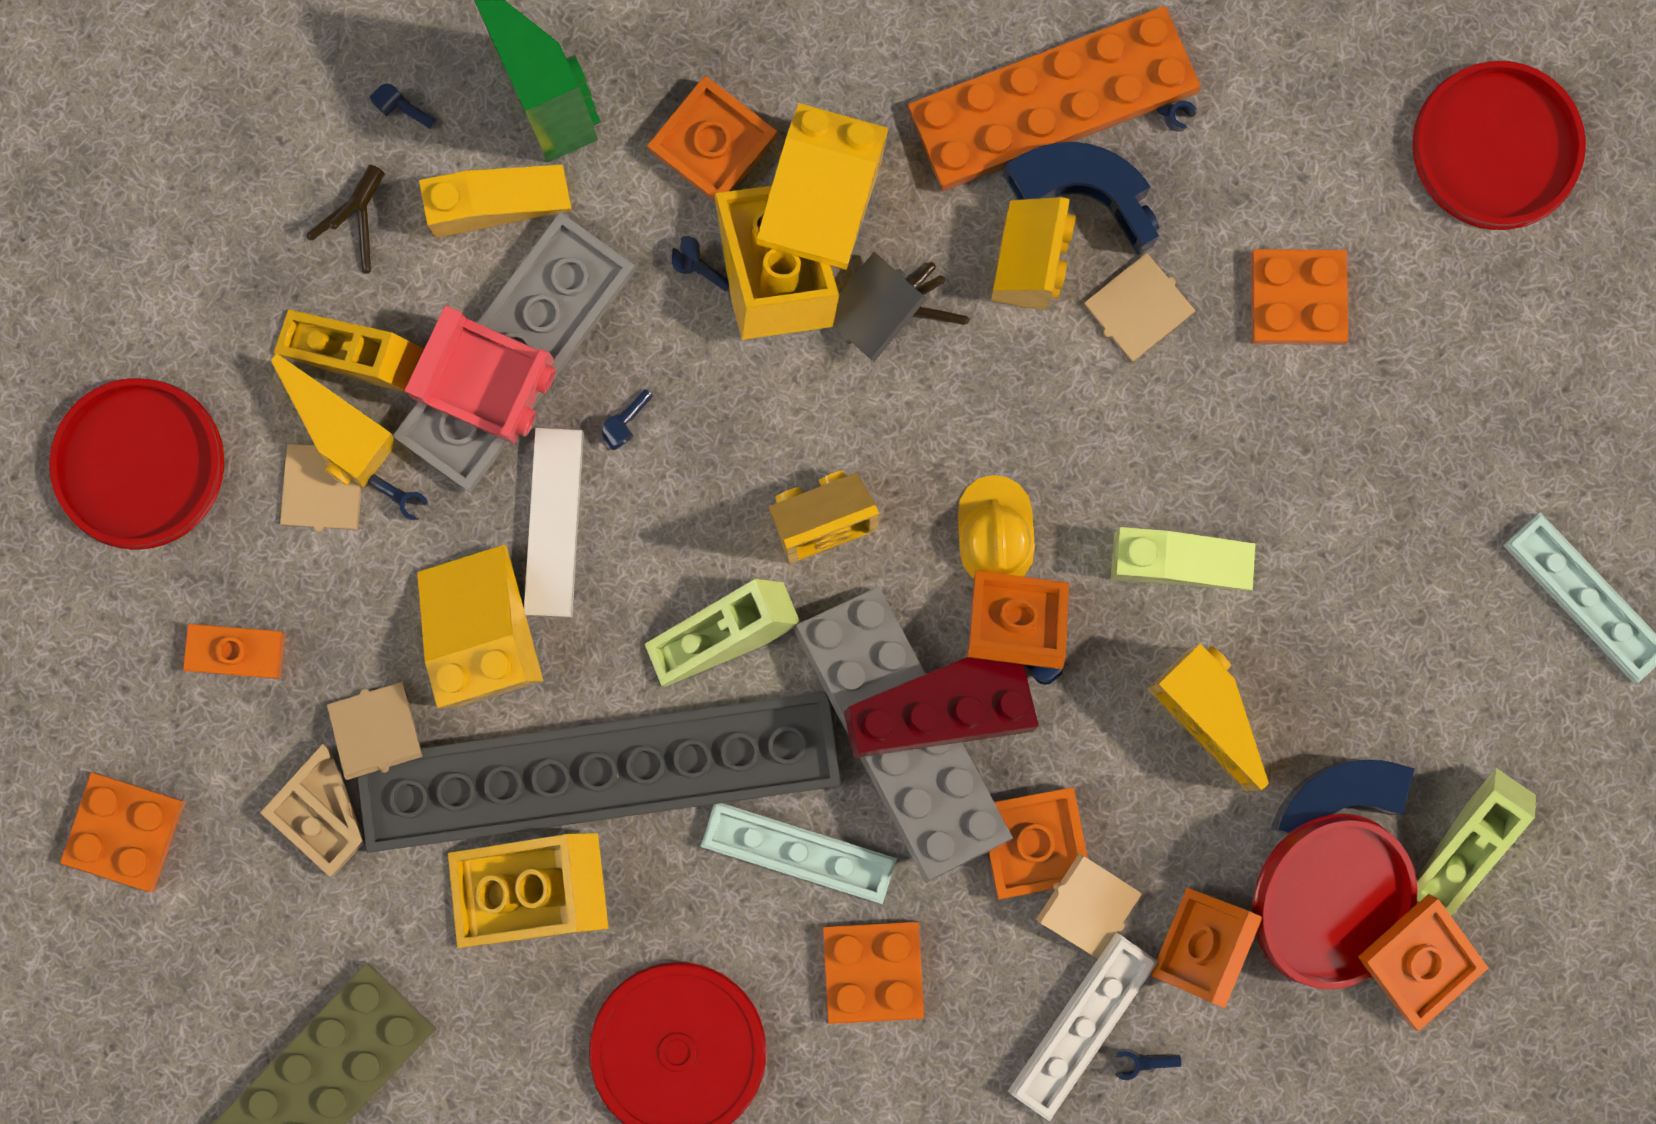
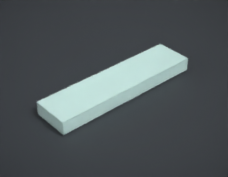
M1541 512L1530 519L1503 545L1634 684L1639 683L1656 667V633Z
M723 803L714 804L701 843L703 848L883 904L897 859Z

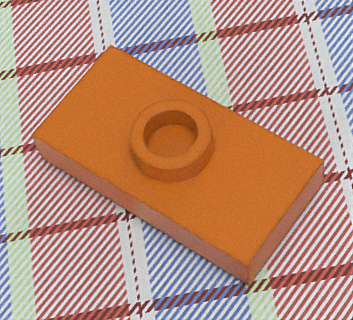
M188 624L183 671L281 679L286 633L282 631Z

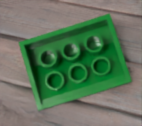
M474 0L547 162L597 141L598 138L594 126L601 123L586 83L587 80L575 54L566 58L559 42L507 1Z

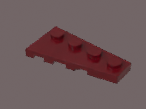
M971 657L963 658L850 705L844 711L854 758L1029 733L1039 727L1024 664Z

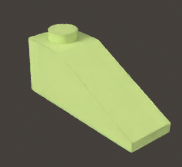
M1119 527L1114 533L1111 580L1252 591L1255 543L1165 530Z
M754 579L645 643L661 686H669L770 643L794 629L800 623V620L784 582Z
M1496 768L1467 802L1417 876V901L1420 902L1425 896L1430 894L1438 898L1452 916L1534 820L1536 795Z

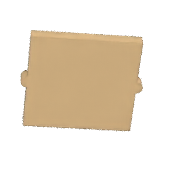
M1148 253L1144 254L1084 303V306L1104 328V337H1111L1132 363L1196 312L1175 287V278H1168Z
M287 444L280 525L314 527V530L317 532H322L324 528L358 530L362 487L353 480H351L348 486H345L324 470L328 463L323 459L315 445Z
M403 682L370 692L367 689H363L360 695L327 705L346 780L378 770L386 773L391 766L423 757Z
M1079 853L1061 882H1056L1053 885L1055 891L1036 920L1098 959L1115 933L1124 929L1125 924L1123 922L1142 893Z

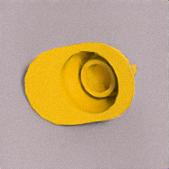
M990 475L978 478L966 488L959 500V551L963 567L973 579L976 570L1025 576L1033 563L1035 550L1033 511L1029 496L1020 484L1008 477Z

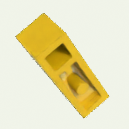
M563 165L469 170L419 180L427 225L436 238L558 214L559 212L572 211Z
M288 309L273 353L372 385L406 393V386L424 348L392 332Z
M276 353L271 362L318 452L328 463L324 470L345 486H348L351 480L364 488L371 475L375 474L397 444L394 437L382 426Z

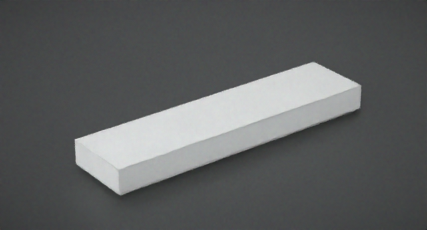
M535 428L524 599L526 616L572 618L584 438L582 430Z
M1116 932L1008 1092L1050 1121L1158 961Z

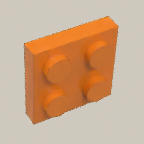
M704 75L650 141L647 148L650 153L715 203V193L734 191L778 137V131Z
M1253 249L1251 252L1252 344L1345 345L1348 342L1347 250Z
M976 570L973 580L967 657L1063 669L1066 659L1069 582Z
M91 772L60 864L147 892H154L185 801Z
M1074 787L994 802L1013 837L1009 842L988 852L998 900L1052 890L1056 882H1061L1079 853L1088 858Z
M1186 887L1158 955V963L1150 976L1222 1008H1226L1262 917Z
M1430 894L1425 896L1358 956L1407 1024L1418 1032L1489 969L1440 900Z
M918 921L823 926L828 1024L924 1019Z

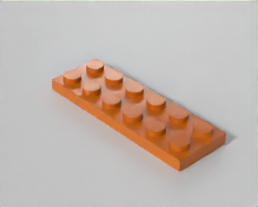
M1166 5L911 102L908 104V111L940 189L943 192L1005 168V164L1032 149L1052 143L1074 142L1157 110L1159 107L1196 95L1200 92L1201 85Z

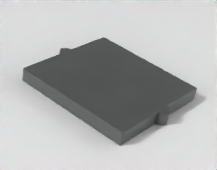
M875 252L871 254L839 293L833 326L843 334L842 340L847 344L853 343L874 362L927 299L906 280L907 275L901 269L895 270Z

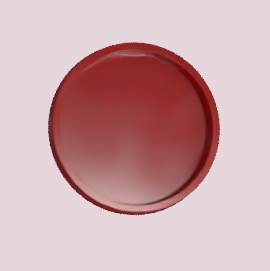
M1488 61L1462 69L1441 82L1432 91L1417 116L1413 131L1412 150L1416 171L1424 188L1443 210L1456 219L1475 227L1489 230H1510L1540 221L1554 212L1565 201L1582 171L1586 152V137L1582 118L1575 103L1565 89L1549 75L1518 62Z
M143 378L116 380L99 386L84 395L63 417L51 445L49 457L50 479L55 496L63 511L76 526L90 537L106 545L121 549L143 550L155 548L173 542L187 534L198 525L211 509L223 480V444L211 415L200 402L186 391L158 380Z
M1327 815L1308 821L1290 832L1278 843L1266 859L1258 876L1253 895L1252 913L1262 917L1256 932V938L1271 965L1287 978L1318 989H1342L1354 986L1372 977L1358 956L1417 904V879L1409 855L1401 843L1386 829L1376 822L1358 815Z
M688 962L654 965L624 980L612 991L600 1008L594 1021L589 1042V1062L595 1087L607 1108L623 1124H732L744 1113L756 1096L766 1065L767 1047L764 1028L754 1004L746 993L722 973L706 966Z

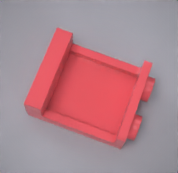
M445 305L406 386L405 392L412 399L515 445L519 435L525 437L529 433L537 413L532 407L539 392L546 394L549 390L557 369L552 366L554 359L550 352L541 348L538 351L467 319L462 312Z

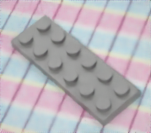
M559 212L477 323L538 351L541 348L550 352L554 359L552 366L557 369L554 377L555 380L637 270L636 266ZM539 392L532 409L542 398L543 393ZM417 402L393 434L397 441L469 493L472 492L508 443L503 439L420 402Z
M880 587L803 621L794 628V632L847 734L848 730L844 711L848 706L925 675ZM962 742L860 757L925 883L1013 839Z

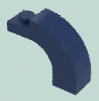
M1059 142L1032 149L1005 164L1003 177L1017 200L1056 198L1070 194L1085 195L1099 201L1108 208L1137 255L1155 245L1159 237L1157 230L1160 228L1158 220L1149 206L1144 205L1141 207L1139 201L1146 198L1151 186L1133 165L1116 153L1087 143Z
M1356 760L1325 767L1305 778L1288 794L1279 807L1270 830L1288 835L1308 821L1333 815L1351 806H1361L1390 815H1403L1415 768L1383 760Z

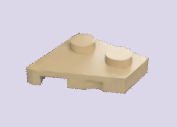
M322 744L260 812L329 877H334L365 842L364 834L332 749L325 744Z

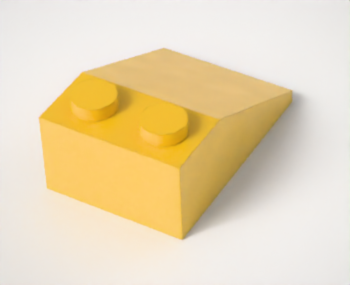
M798 103L785 139L756 244L847 270L881 166L888 128Z
M772 186L715 193V204L731 301L742 340L833 327L839 298L830 265L756 244Z
M845 470L837 471L819 479L821 487L803 493L801 487H796L775 496L776 504L769 506V511L790 564L877 531L879 511L858 473L847 476Z
M506 545L417 572L424 658L437 708H457L544 681Z
M1200 643L1188 649L1147 690L1246 792L1262 791L1269 782L1235 678L1227 671L1231 664L1215 647L1211 645L1206 650Z
M598 833L563 834L448 853L457 948L609 929Z

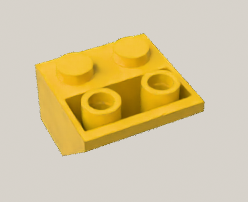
M1056 197L1010 200L991 301L1046 311L1050 298H1059L1067 269V261L1059 260L1060 253H1067L1068 245L1072 240L1076 215L1067 214L1070 199Z

